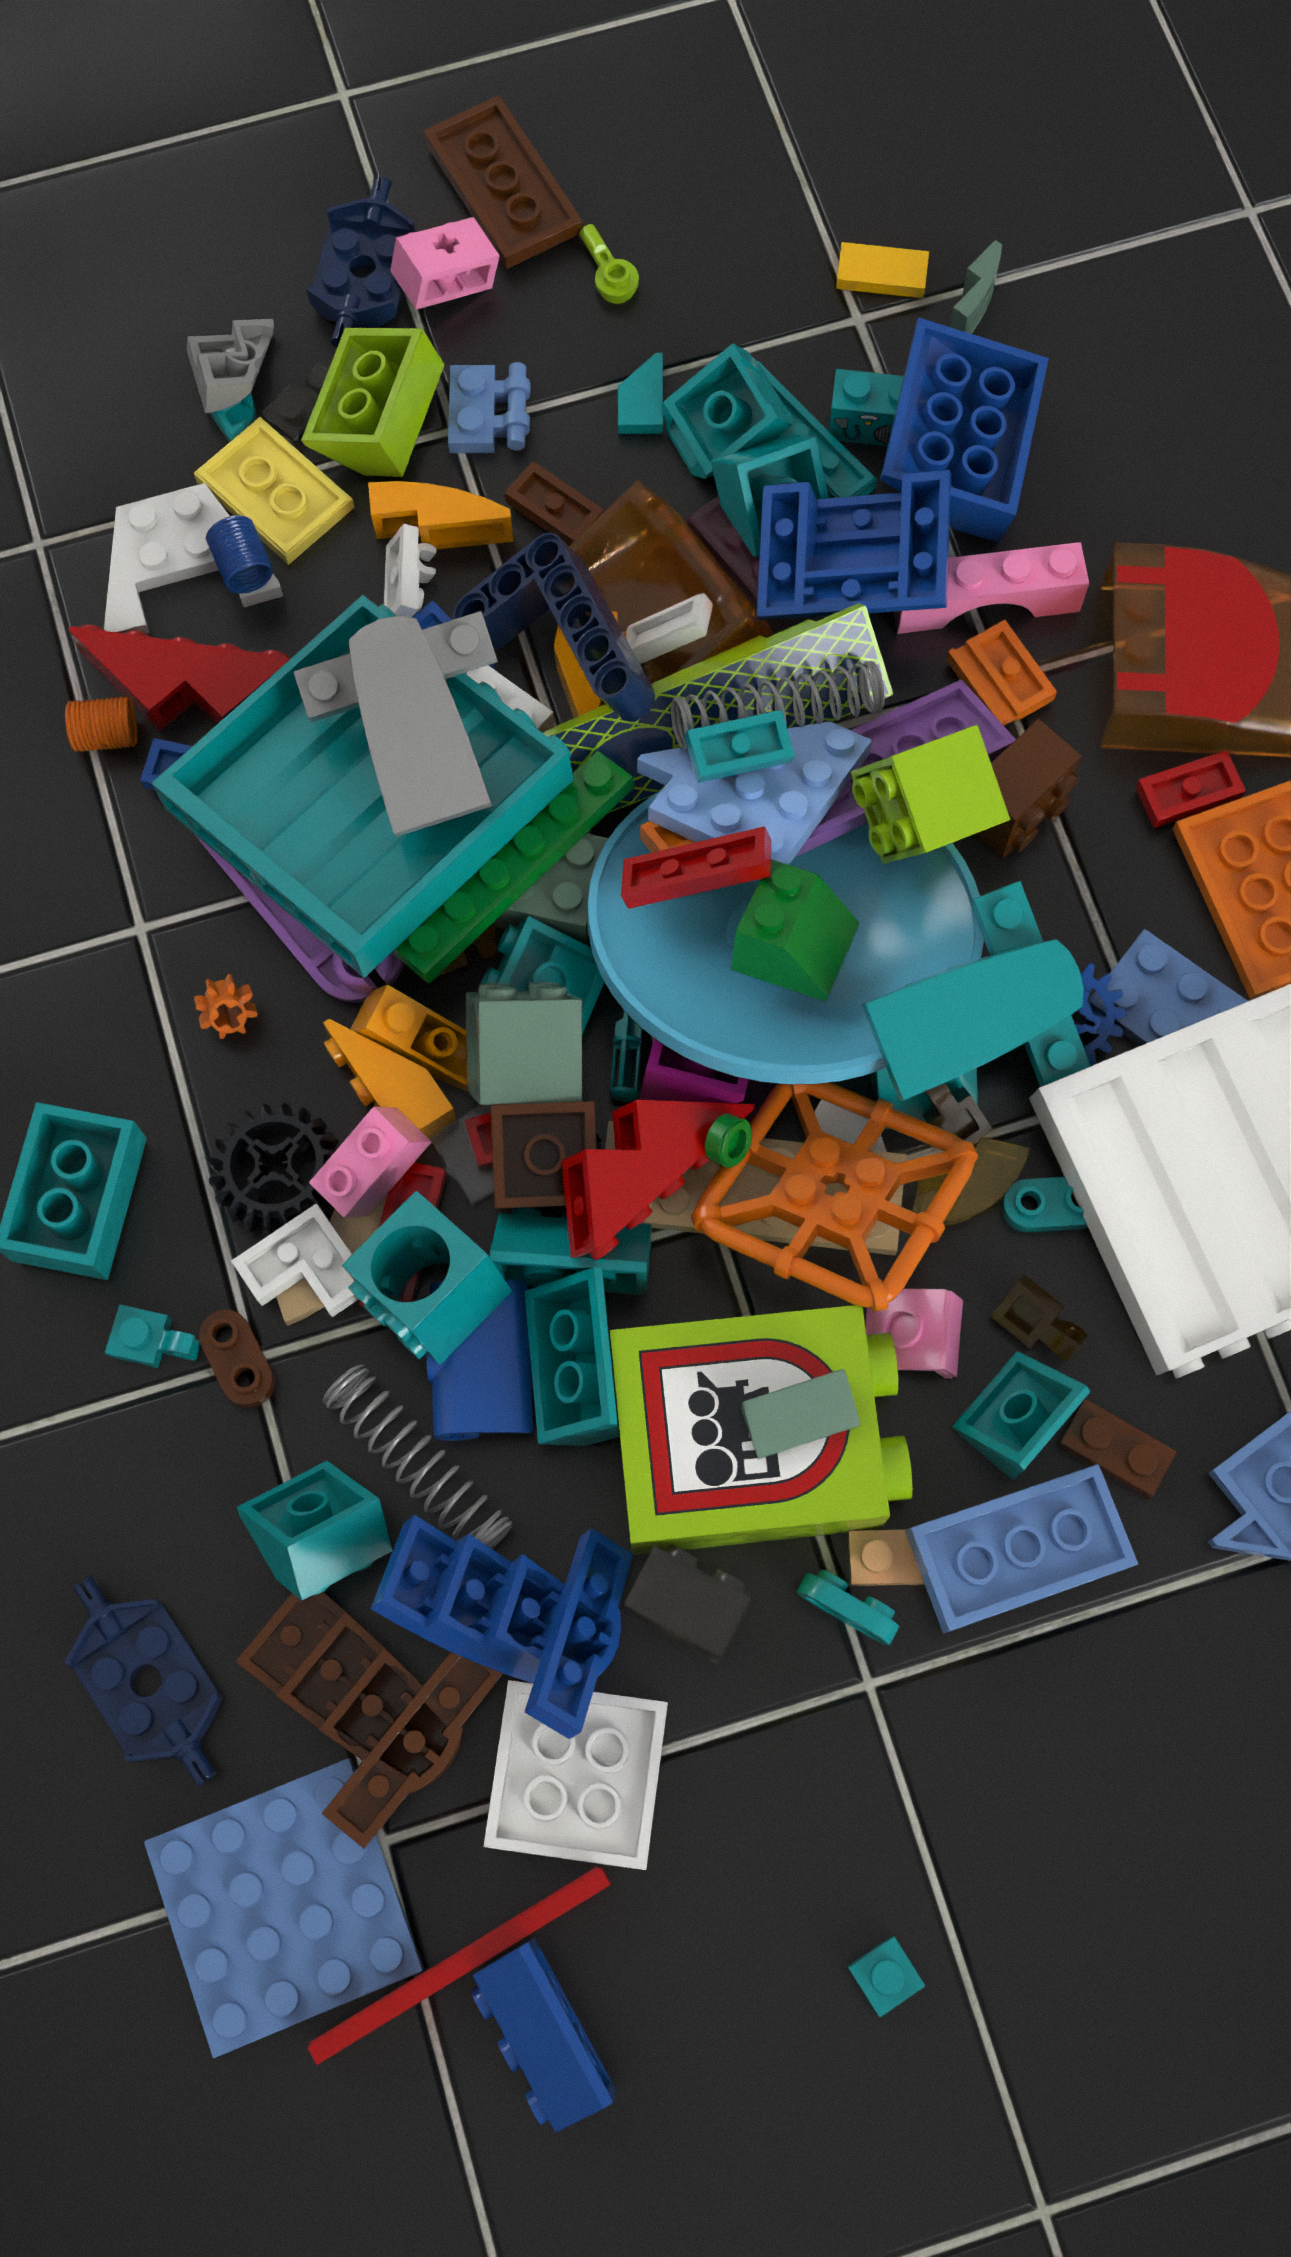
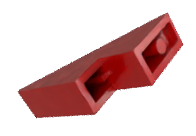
M90 624L68 628L79 652L124 697L128 696L133 706L158 731H161L194 702L218 724L290 660L289 656L276 650H266L261 653L242 650L235 645L226 643L219 644L218 646L197 644L193 640L183 637H175L172 640L153 638L140 631H128L126 634L110 632Z
M635 1100L613 1111L615 1150L585 1149L562 1160L570 1258H578L589 1253L592 1259L596 1261L615 1248L619 1243L615 1235L624 1227L630 1230L643 1222L653 1212L649 1206L652 1201L658 1196L663 1200L672 1195L686 1182L681 1176L690 1167L693 1170H697L710 1161L706 1156L705 1142L709 1129L715 1120L726 1113L745 1119L754 1110V1104Z

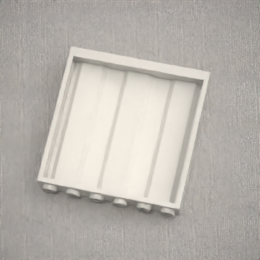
M1291 984L1037 1089L1029 1100L1069 1187L1072 1186L1074 1190V1198L1078 1206L1084 1210L1083 1217L1156 1375L1172 1370L1177 1379L1205 1367L1201 1357L1216 1350L1219 1351L1223 1359L1251 1347L1247 1337L1264 1330L1267 1338L1270 1339L1291 1330Z

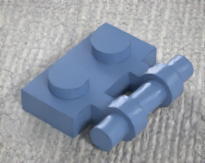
M520 362L510 364L509 377L505 380H496L495 365H450L449 453H494L495 438H507V447L511 450H522L525 447V436L530 431V417L526 413V401L530 398L531 382L526 377V365ZM496 403H508V412L504 415H495Z

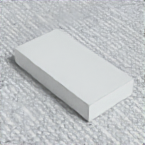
M705 593L698 594L629 625L625 637L639 663L647 662L706 636L713 603Z

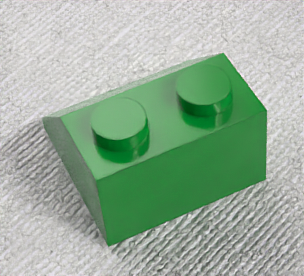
M771 859V877L760 879L736 930L731 970L827 1002L858 931L860 922L818 874Z

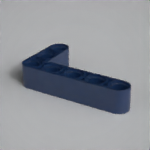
M549 532L535 538L458 601L454 608L453 620L482 611L494 651L506 645L547 611L551 610L593 692L625 721H637L651 710L655 700V693L649 679L585 562L557 534Z

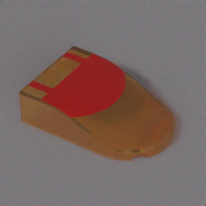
M1115 542L1101 581V590H1113V711L1101 739V748L1215 754L1227 750L1229 754L1291 757V575L1233 555L1201 548Z

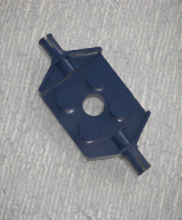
M380 175L374 177L370 197L367 199L363 198L327 209L329 227L313 287L307 285L306 291L309 303L324 319L336 322L333 338L331 339V344L335 348L338 347L345 328H359V326L381 327L396 317L402 288L390 271L396 237L416 231L412 219L387 203L392 182L385 176L382 177V182ZM361 267H370L375 270L364 278L353 275L354 271Z
M93 1576L83 1579V1584H76L73 1587V1591L76 1592L88 1611L89 1620H87L64 1661L65 1664L73 1668L126 1753L124 1756L126 1762L176 1757L178 1761H182L195 1782V1786L202 1785L207 1781L206 1779H211L216 1774V1771L213 1770L199 1748L203 1745L201 1738L214 1720L222 1702V1696L160 1600L149 1599L114 1604L106 1600L94 1581ZM155 1666L161 1674L160 1688L155 1694L143 1697L136 1691L135 1677L142 1668Z

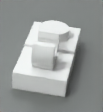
M403 524L387 544L385 563L384 605L391 609L396 616L412 617L421 610L424 591L422 588H419V583H428L436 574V569L427 567L420 561L429 562L436 554V548L428 543L418 544L419 528L408 524Z

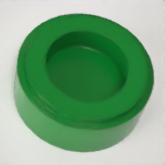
M730 1113L718 1117L712 1124L706 1137L705 1152L707 1158L727 1168L741 1162L746 1156L752 1140L749 1122Z

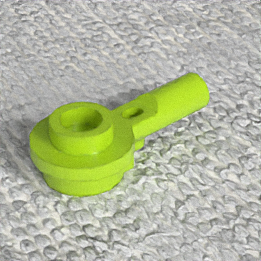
M593 224L584 226L579 235L599 267L595 275L597 290L610 303L619 304L628 301L638 288L639 274L632 263L624 259H614Z

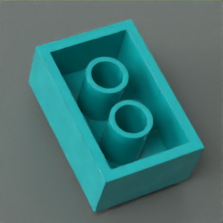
M36 1102L0 1224V1252L12 1262L108 1280L147 1140L137 1124L132 1120Z

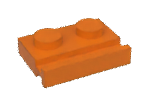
M1006 620L970 638L960 648L956 650L952 648L947 653L946 661L958 678L963 680L1003 726L1013 720L1016 722L1055 699L1056 689Z

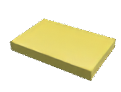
M261 417L256 419L194 472L196 482L198 484L205 483L219 503L231 514L250 518L261 541L288 565L355 508L353 499Z

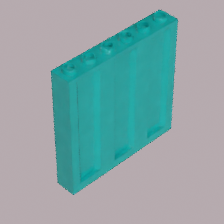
M364 595L357 599L152 782L165 810L363 978L375 969L574 780L570 763L571 753L562 740L555 735L547 737L536 728L532 719L519 708L512 710L501 701L497 692L489 684L483 681L478 684L465 672L447 678L445 681L472 746L492 806L396 837L393 833L374 769L360 707L311 722L308 719L293 672L349 654V639L362 627L379 619L396 616L387 606L381 604L378 607Z

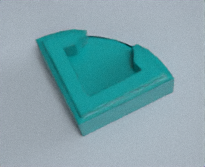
M251 392L240 402L229 408L210 412L211 417L229 442L256 419V410Z

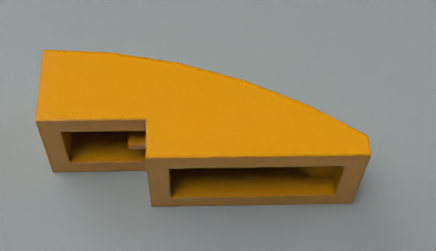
M403 481L368 482L371 518L376 539L393 538L403 524L418 527L421 542L433 545L436 550L514 542L510 509L485 497L429 483Z

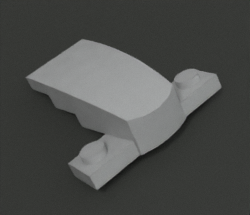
M482 611L423 630L416 618L395 616L379 619L362 627L349 639V654L293 671L308 719L311 722L360 707L374 769L393 833L396 837L492 806L472 746L445 681L447 678L498 662Z

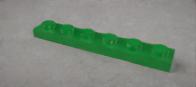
M597 751L573 773L574 780L393 951L394 955L429 984L635 788L633 776Z

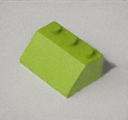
M345 328L301 439L304 445L365 476L403 477L445 365L423 329Z

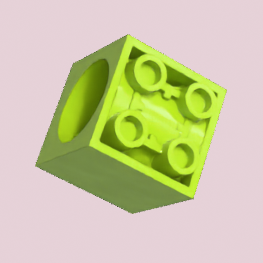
M978 724L850 771L854 781L852 784L854 798L857 804L863 808L870 827L869 840L871 846L880 855L883 864L927 853L1010 820Z

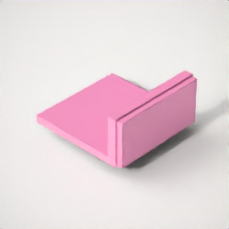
M903 1289L892 1302L888 1303V1309L874 1312L871 1307L867 1308L866 1335L891 1333L898 1370L935 1371L946 1379H952V1377H957L963 1300L952 1291L946 1289Z

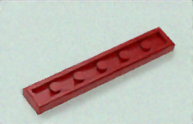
M595 1867L309 2042L310 2046L307 2048L316 2066L610 1886L612 1883L603 1867Z

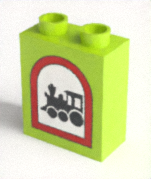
M852 1305L610 1330L632 1554L639 1555L842 1534L849 1531L880 1530L890 1517L888 1501L912 1499V1472L905 1436L880 1438L875 1397L898 1394V1369L893 1338L890 1332L866 1335L862 1306ZM844 1369L860 1426L758 1460L741 1412L742 1402Z

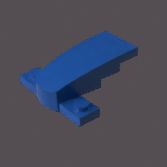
M414 1514L402 1526L370 1609L450 1652L495 1671L533 1683L524 1713L570 1740L582 1732L597 1678L612 1662L619 1646L621 1617L618 1606L634 1554L591 1528L580 1536L566 1583L564 1584L524 1554L510 1562L472 1535L467 1534L457 1542Z

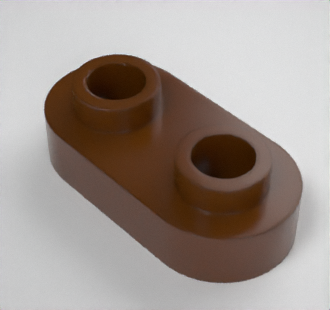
M219 1310L210 1314L200 1327L199 1341L224 1394L240 1407L254 1408L262 1405L270 1398L274 1391L275 1376L250 1324L242 1315L232 1310ZM223 1327H231L233 1334L230 1340L224 1343L217 1342V1332ZM243 1372H254L255 1379L250 1386L240 1387L238 1385V1378Z

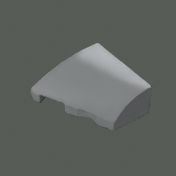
M273 319L233 320L232 335L187 336V354L205 413L229 408L240 402L252 391L274 333Z

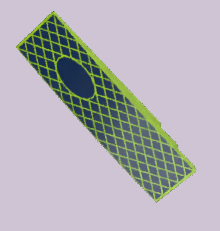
M857 603L817 622L808 619L768 638L759 635L652 683L651 685L655 693L654 704L651 710L637 721L629 722L623 720L605 704L542 733L547 737L555 735L568 747L571 753L572 773H575L591 756L599 751L633 776L635 788L610 811L613 812L649 798L666 786L637 773V761L641 754L681 748L676 740L671 719V704L675 697L682 696L686 699L688 695L693 694L702 703L706 692L710 690L721 699V695L727 687L734 689L739 695L743 685L748 683L758 692V688L764 680L771 682L776 687L780 678L784 676L793 683L802 673L808 675L813 680L817 671L821 669L831 676L838 666L850 672L854 664H862L870 660L878 666L881 672L885 698L893 695V691L866 605ZM858 667L854 670L852 678L858 691L860 709L865 708L859 688L860 668ZM839 671L835 675L834 683L841 700L842 718L851 714L847 696L848 678L842 671ZM821 674L817 678L816 687L823 706L824 717L822 722H833L836 719L833 717L830 707L829 681L825 675ZM802 678L799 681L798 692L804 707L805 726L816 724L817 722L811 705V685L807 679ZM868 680V686H869L870 696H871L872 701H873V703H874L873 694H872V689H871V686H870V683H869V680ZM782 682L779 694L786 713L787 729L799 727L793 710V690L788 682ZM765 685L762 689L761 699L766 713L775 711V694L770 686ZM747 688L744 691L743 704L747 717L757 715L756 697L751 689ZM852 691L853 705L856 711L855 699ZM728 692L724 702L728 720H737L738 702L735 696ZM710 695L707 698L706 713L710 725L720 723V708L715 698ZM834 695V703H835V708H836V712H837V704H836V699H835V695ZM690 699L688 705L692 713L694 729L702 727L701 711L695 700ZM816 700V707H817V712H818V716H819L818 705H817V700Z

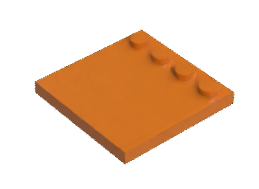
M1290 780L1179 820L1172 827L1250 1000L1291 984Z

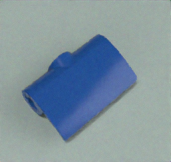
M505 1280L512 1292L441 1365L426 1353L429 1384H432L434 1439L459 1441L478 1438L480 1433L531 1434L533 1432L531 1359L524 1292L528 1290L526 1281ZM443 1281L430 1284V1295L440 1287Z

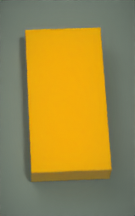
M842 242L836 289L924 298L929 251Z

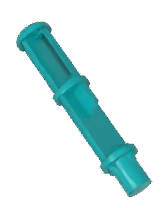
M625 1011L623 1019L617 1021L615 1025L611 1086L609 1089L611 1098L620 1102L633 1101L639 1095L641 1047L643 1045V1029ZM617 1050H621L618 1087H615ZM634 1050H637L634 1088H631Z

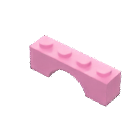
M1081 542L948 558L947 608L894 611L897 633L943 629L960 614L992 604L1020 605L1030 610L1034 617L1080 612L1089 586Z

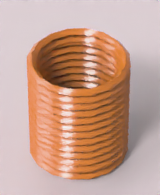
M122 696L120 698L111 697L110 699L107 697L106 699L97 698L91 701L89 699L86 701H68L65 708V723L69 744L73 751L84 752L94 751V749L98 751L99 749L108 750V748L135 747L137 743V721L133 703L128 696H125V698Z

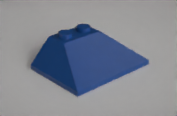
M950 470L902 474V493L817 499L809 482L763 486L757 600L758 620L830 616L857 603L866 605L868 613L947 608Z

